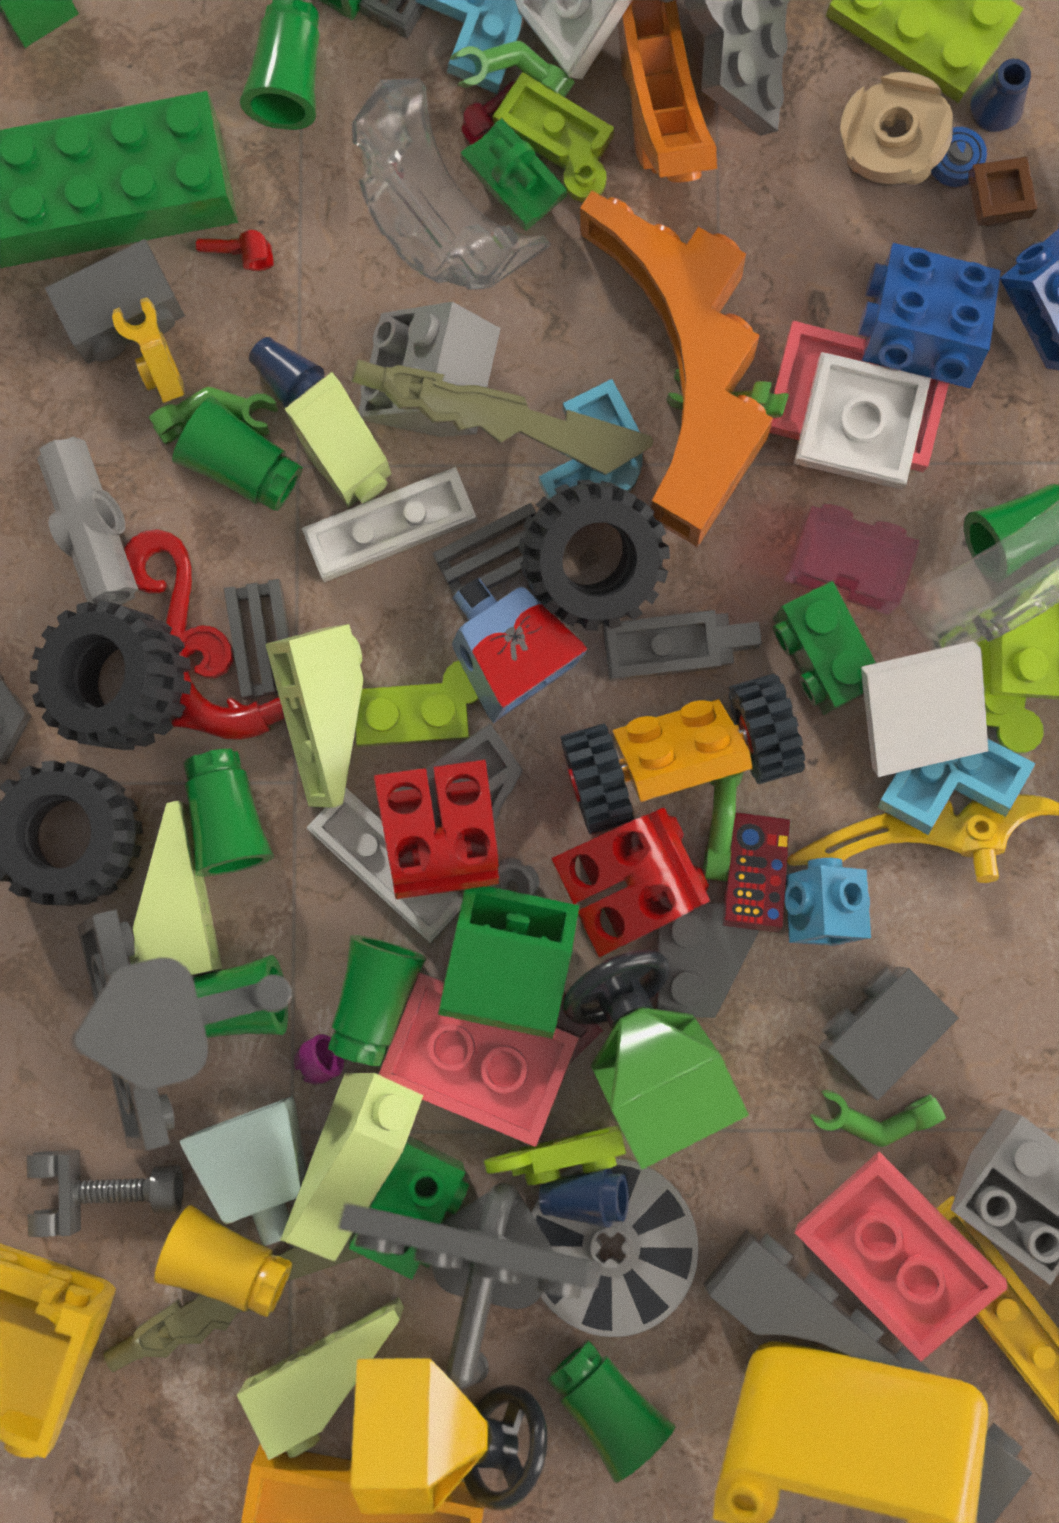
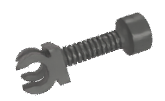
M80 1150L43 1151L27 1155L28 1178L58 1176L59 1209L35 1210L34 1214H27L29 1237L71 1236L81 1230V1203L146 1201L151 1204L154 1213H176L181 1210L184 1181L180 1165L155 1166L151 1176L146 1179L83 1180L82 1182L80 1181Z

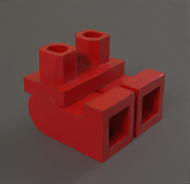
M486 760L433 767L435 792L441 821L440 827H435L426 768L374 775L395 900L499 884L498 853ZM458 779H469V780H472V781L452 783L453 781L458 780ZM401 787L413 788L409 790L395 791L396 789Z
M665 807L551 858L573 904L623 880L627 884V887L580 909L578 912L599 958L710 901L706 893L709 884L700 867H696L691 863L682 844L684 833L675 816H668ZM577 857H579L592 885L583 883L577 876L575 871ZM603 908L618 938L610 936L602 928L600 914Z

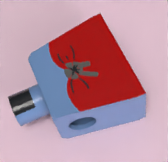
M477 578L466 584L453 596V600L469 620L458 629L452 642L453 650L492 723L501 719L574 668L588 650L579 638L523 587L515 589L497 602L480 578Z

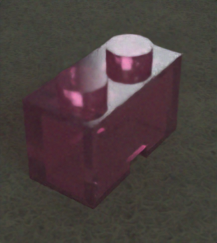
M823 504L821 508L811 506L802 521L784 581L814 590L833 580L837 587L849 590L846 601L889 615L901 603L920 540L907 537V531L893 523L878 521L873 526L853 519L854 514L850 510L837 505Z

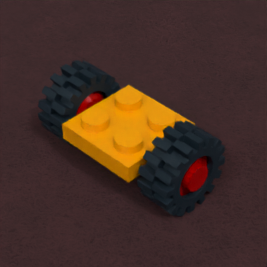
M773 673L729 687V700L732 704L730 709L735 719L734 722L719 699L712 701L698 700L684 705L681 710L658 717H639L630 721L627 726L612 730L616 748L621 759L618 758L612 737L605 723L560 736L568 766L567 771L575 799L579 803L588 833H597L634 820L632 805L629 800L630 796L625 782L630 780L640 802L747 770H750L757 784H763L803 772L805 770V753L801 747L803 746L802 736L798 733L797 727H799L797 718L793 715L791 700L787 698L786 688L780 682L779 676Z

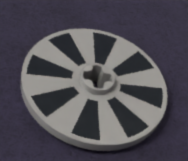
M616 1158L617 1165L610 1169L613 1174H624L627 1181L629 1201L628 1212L624 1222H613L610 1228L554 1216H544L540 1210L539 1199L532 1211L533 1217L551 1244L552 1251L602 1263L598 1287L582 1288L580 1298H568L543 1292L541 1298L559 1318L569 1325L586 1333L604 1337L635 1335L665 1320L676 1310L688 1293L698 1262L699 1245L697 1229L692 1213L681 1193L668 1179L650 1167L641 1170L638 1162L623 1158ZM579 1164L568 1169L560 1177L583 1173L582 1165ZM602 1232L609 1237L614 1236L617 1232L622 1234L626 1240L621 1249L626 1257L622 1260H619L614 1255L610 1256L607 1260L601 1258L598 1252L603 1244L598 1235Z

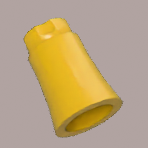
M189 1205L181 1213L166 1239L156 1265L154 1281L155 1283L189 1290L219 1300L244 1312L250 1309L257 1314L268 1317L274 1311L283 1294L291 1273L292 1262L273 1255L272 1249L245 1238L216 1222L195 1206Z

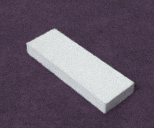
M456 467L303 527L302 531L321 578L324 582H327L477 522V518Z
M347 788L345 789L343 805L334 808L325 807L308 825L307 829L430 943L460 912L463 895L458 890L395 900L382 821Z

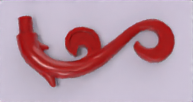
M159 529L143 531L132 537L124 547V551L139 591L148 594H161L165 592L168 587L166 581L151 578L146 571V564L150 557L161 552L168 553L174 559L177 570L166 624L172 628L170 634L180 637L185 646L179 653V656L190 658V655L196 652L202 653L204 656L202 662L194 667L195 673L202 677L216 679L228 673L234 662V649L227 636L217 628L205 625L190 628L186 631L192 587V565L189 552L182 540L171 532ZM189 671L184 672V681L192 682L190 695L182 693L179 703L186 707L182 713L183 715L173 719L171 724L173 727L189 728L226 740H243L271 731L269 725L285 719L279 697L262 705L255 701L246 706L233 698L226 700L229 708L213 704L197 690L190 678Z

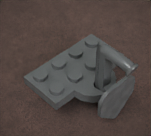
M660 0V1H661V2H664V3H667V2H671V1H674V0ZM684 0L693 23L705 36L701 91L759 136L778 131L780 107L784 102L782 71L783 56L786 54L788 47L785 27L787 4L790 0Z
M117 910L95 914L77 926L94 1004L79 1028L72 1034L70 1045L77 1054L86 1056L110 1071L127 1148L148 1151L169 1145L167 1130L175 1128L170 1100L167 1094L159 1095L157 1088L188 1080L198 1074L203 1068L208 1056V1042L204 1025L260 1010L269 1012L280 1011L289 1004L292 997V989L284 977L268 975L253 985L197 998L194 981L189 970L177 960L156 958L129 965L127 957L135 955V946L128 922L119 923Z
M506 1182L494 1185L488 1193L464 1207L455 1215L447 1218L443 1224L345 1203L338 1228L357 1233L355 1246L388 1254L392 1252L403 1255L405 1245L416 1247L414 1260L431 1264L433 1275L438 1285L450 1294L463 1297L446 1370V1376L459 1390L482 1382L489 1372L488 1360L480 1352L491 1304L510 1309H523L533 1305L543 1292L568 1298H580L582 1288L598 1287L602 1263L552 1251L551 1244L522 1196L513 1185Z

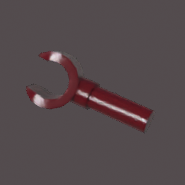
M511 80L485 104L482 105L480 102L470 104L465 109L461 131L470 145L485 136L495 124L491 118L515 84V80Z

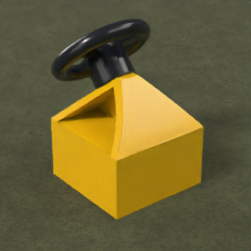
M430 1358L357 1359L351 1491L361 1514H434L462 1479L477 1503L495 1511L507 1510L516 1506L533 1490L545 1463L548 1435L543 1411L536 1398L529 1391L516 1385L499 1386L484 1395L474 1407ZM508 1403L503 1420L489 1418L496 1408ZM525 1415L529 1427L530 1441L528 1456L523 1468L517 1455L519 1448L517 1434ZM479 1468L502 1470L509 1488L502 1491L491 1490L482 1480Z

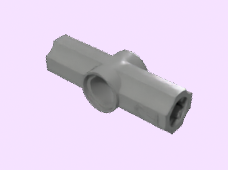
M71 437L47 443L39 448L41 454L37 460L56 511L49 516V529L59 548L72 557L87 602L98 605L99 601H107L122 605L135 598L134 593L138 590L119 537L125 530L124 515L115 499L102 489L85 440Z

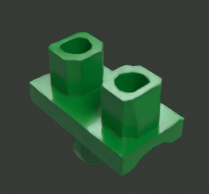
M501 118L479 141L467 146L460 152L461 160L518 224L527 231L567 197V189L535 155L536 152L527 141H523Z

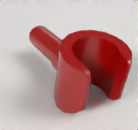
M256 230L244 231L239 235V239L197 238L196 240L197 252L241 254L242 265L246 270L262 271L270 269L274 265L271 244Z

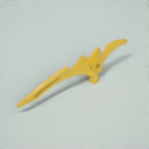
M1019 794L1005 817L975 800H972L960 814L955 815L953 805L948 800L929 835L888 813H884L854 823L807 845L787 858V863L792 866L808 865L809 860L818 858H839L843 862L859 852L880 845L903 842L924 843L947 848L960 853L961 856L973 858L976 881L979 883H991L999 879L996 855L1005 852L1007 841L1015 828L1033 817L1041 815L1059 816V803L1042 796ZM882 828L888 829L887 832L856 841L828 854L825 852L827 849L859 835Z

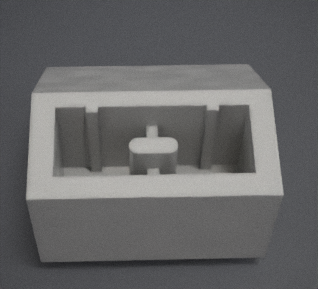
M454 302L381 313L379 323L373 334L374 346L370 363L389 368L401 365L445 374L443 378L445 382L454 385H478L487 388L501 328ZM361 385V401L358 413L364 421L438 437L477 434L478 427L458 431L453 422L432 423L418 409H399L385 393Z
M1002 1109L970 1154L951 1211L1050 1285L1059 1273V1143L1025 1117Z

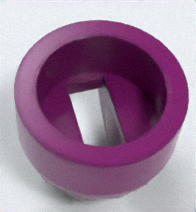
M318 1034L304 1042L297 1049L294 1055L293 1066L295 1070L300 1069L303 1075L301 1079L304 1082L313 1085L323 1084L343 1072L344 1059L334 1055V1052L328 1049L331 1037L328 1035Z

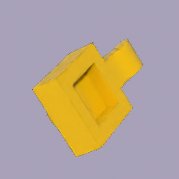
M145 297L140 299L142 310L146 316L142 324L131 325L127 323L120 308L113 310L112 319L114 327L120 335L129 340H134L140 345L143 356L136 358L135 362L143 383L148 391L157 388L163 403L184 395V382L163 333L160 332L158 327L156 309L153 303Z

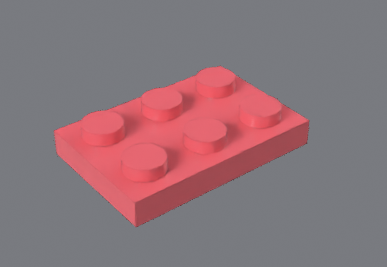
M793 321L789 329L773 394L788 393L789 396L783 416L773 418L769 433L799 440L821 352L862 361L866 339ZM935 379L930 380L910 467L911 470L924 472L929 466L949 385L947 382Z
M420 972L378 1075L422 1094V1100L537 1147L580 1037L556 1027L553 1039L438 1015L445 982Z
M877 1152L799 1222L795 1230V1234L920 1362L1007 1289V1279L880 1152Z

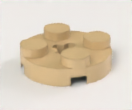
M897 72L882 76L881 83L872 86L866 92L865 87L858 90L847 103L841 118L840 131L848 167L866 179L882 184L906 183L915 185L926 180L931 173V169L944 158L950 147L953 135V113L950 104L948 105L941 95L940 87L933 80L925 76L909 72ZM897 119L906 121V130L908 132L903 136L888 137V133L882 131L884 126L893 127Z

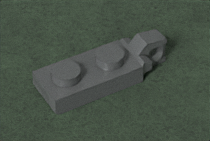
M715 610L621 621L622 626L609 629L603 624L609 681L718 669L723 665L734 664L733 652L757 649L762 644L759 622L729 625L728 613L715 614Z

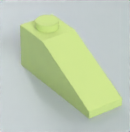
M331 372L286 407L285 411L309 460L344 503L350 507L358 500L361 503H366L381 493L388 483L385 479L391 475V471L379 445L340 381Z
M349 624L325 627L265 644L309 807L334 808L343 805L363 686V675L360 668L362 651L357 639L351 633Z
M174 801L166 803L132 928L135 939V955L130 956L129 959L130 964H135L156 958H171L182 963L192 976L222 969L205 880L204 877L196 876L195 844L190 807L186 803Z
M344 1073L280 1239L281 1241L325 1259L336 1261L353 1233L338 1229L344 1204L363 1207L370 1206L404 1150L423 1098L422 1094L376 1073Z
M399 1297L246 1379L237 1393V1397L269 1460L285 1451L289 1458L298 1456L320 1441L321 1438L318 1433L322 1432L356 1383L357 1359H373L399 1322L404 1309Z

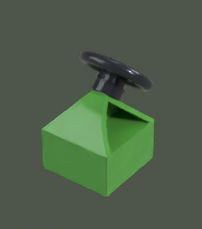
M653 950L627 952L600 963L586 972L572 985L563 1002V1010L569 1020L583 1025L608 1022L612 1029V1032L593 1060L591 1067L641 1170L749 1116L720 1053L693 1014L656 1010L653 1008L650 999L663 987L670 972L667 958ZM652 970L650 976L641 984L639 979ZM598 1001L600 1005L590 1008L581 1007L582 1004Z

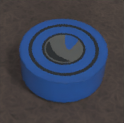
M953 127L950 147L940 163L931 169L932 175L946 186L962 187L968 185V173L972 166L986 162L987 148L984 140L972 129Z

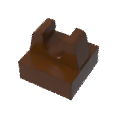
M1028 156L974 164L970 169L968 178L977 226H998L1009 224L1015 220L1033 217L1038 207Z

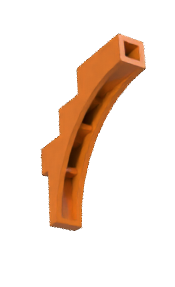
M632 0L617 24L622 76L630 88L635 155L643 169L651 168V172L658 174L660 178L667 177L668 181L678 183L694 181L702 176L701 171L717 169L716 144L707 129L696 97L683 42L676 0L667 3L660 0Z
M591 191L580 207V235L614 258L643 289L664 323L678 363L683 396L681 431L672 462L652 499L651 509L655 512L653 516L662 523L664 528L698 547L766 442L773 420L771 416L766 414L764 407L756 400L745 395L736 397L731 394L754 360L760 336L753 332L750 324L743 318L731 313L725 315L720 313L742 279L746 253L741 251L738 245L729 237L719 233L711 234L699 226L686 244L669 227L662 224L652 225L636 216L632 209L623 201L614 197L606 199L598 193Z

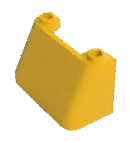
M0 1243V1440L4 1442L5 1450L12 1455L22 1458H35L37 1456L46 1458L56 1444L108 1316L116 1288L106 1279Z
M769 1341L761 1344L753 1352L744 1376L715 1490L713 1520L725 1523H768L775 1515L781 1489L905 1519L907 1523H976L989 1417L988 1404L978 1389L961 1380L785 1342Z

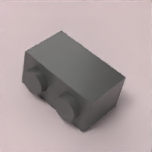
M145 239L45 288L73 346L87 364L95 360L99 362L111 360L123 353L126 345L134 342V340H129L120 335L115 329L112 315L113 310L116 308L121 309L127 323L140 325L146 318L140 304V299L147 297L156 309L157 324L160 332L163 334L175 325V321L185 317L173 290Z
M885 967L872 977L862 990L867 997L852 1012L847 1007L838 1012L823 1028L822 1032L827 1038L818 1046L867 1096L877 1101L959 1019L910 968L896 967L892 972Z

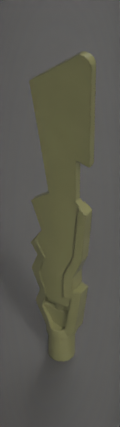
M359 359L356 361L351 382L385 393L399 409H418L432 423L453 422L458 431L479 427L499 443L519 432L603 475L610 473L653 445L652 437L647 434L571 410H566L565 420L530 410L523 396L478 385H454L443 381L445 374L401 365L391 368L387 366L382 367Z
M349 1240L336 1261L325 1259L296 1246L277 1255L292 1262L291 1273L287 1281L362 1257V1255L349 1249ZM201 1294L181 1305L178 1299L139 1325L135 1333L130 1335L128 1339L105 1350L103 1353L108 1368L115 1372L144 1357L167 1358L179 1344H201L214 1329L226 1331L236 1314L244 1311Z

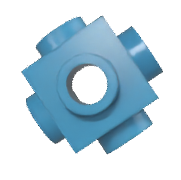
M818 858L808 861V869L786 875L785 906L788 914L789 943L837 946L871 938L870 897L866 869L843 867L842 859Z

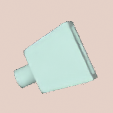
M293 1096L191 1133L180 1140L185 1155L221 1220L228 1224L252 1215L263 1246L281 1241L280 1239L290 1216L285 1202L297 1198L307 1172L296 1104Z

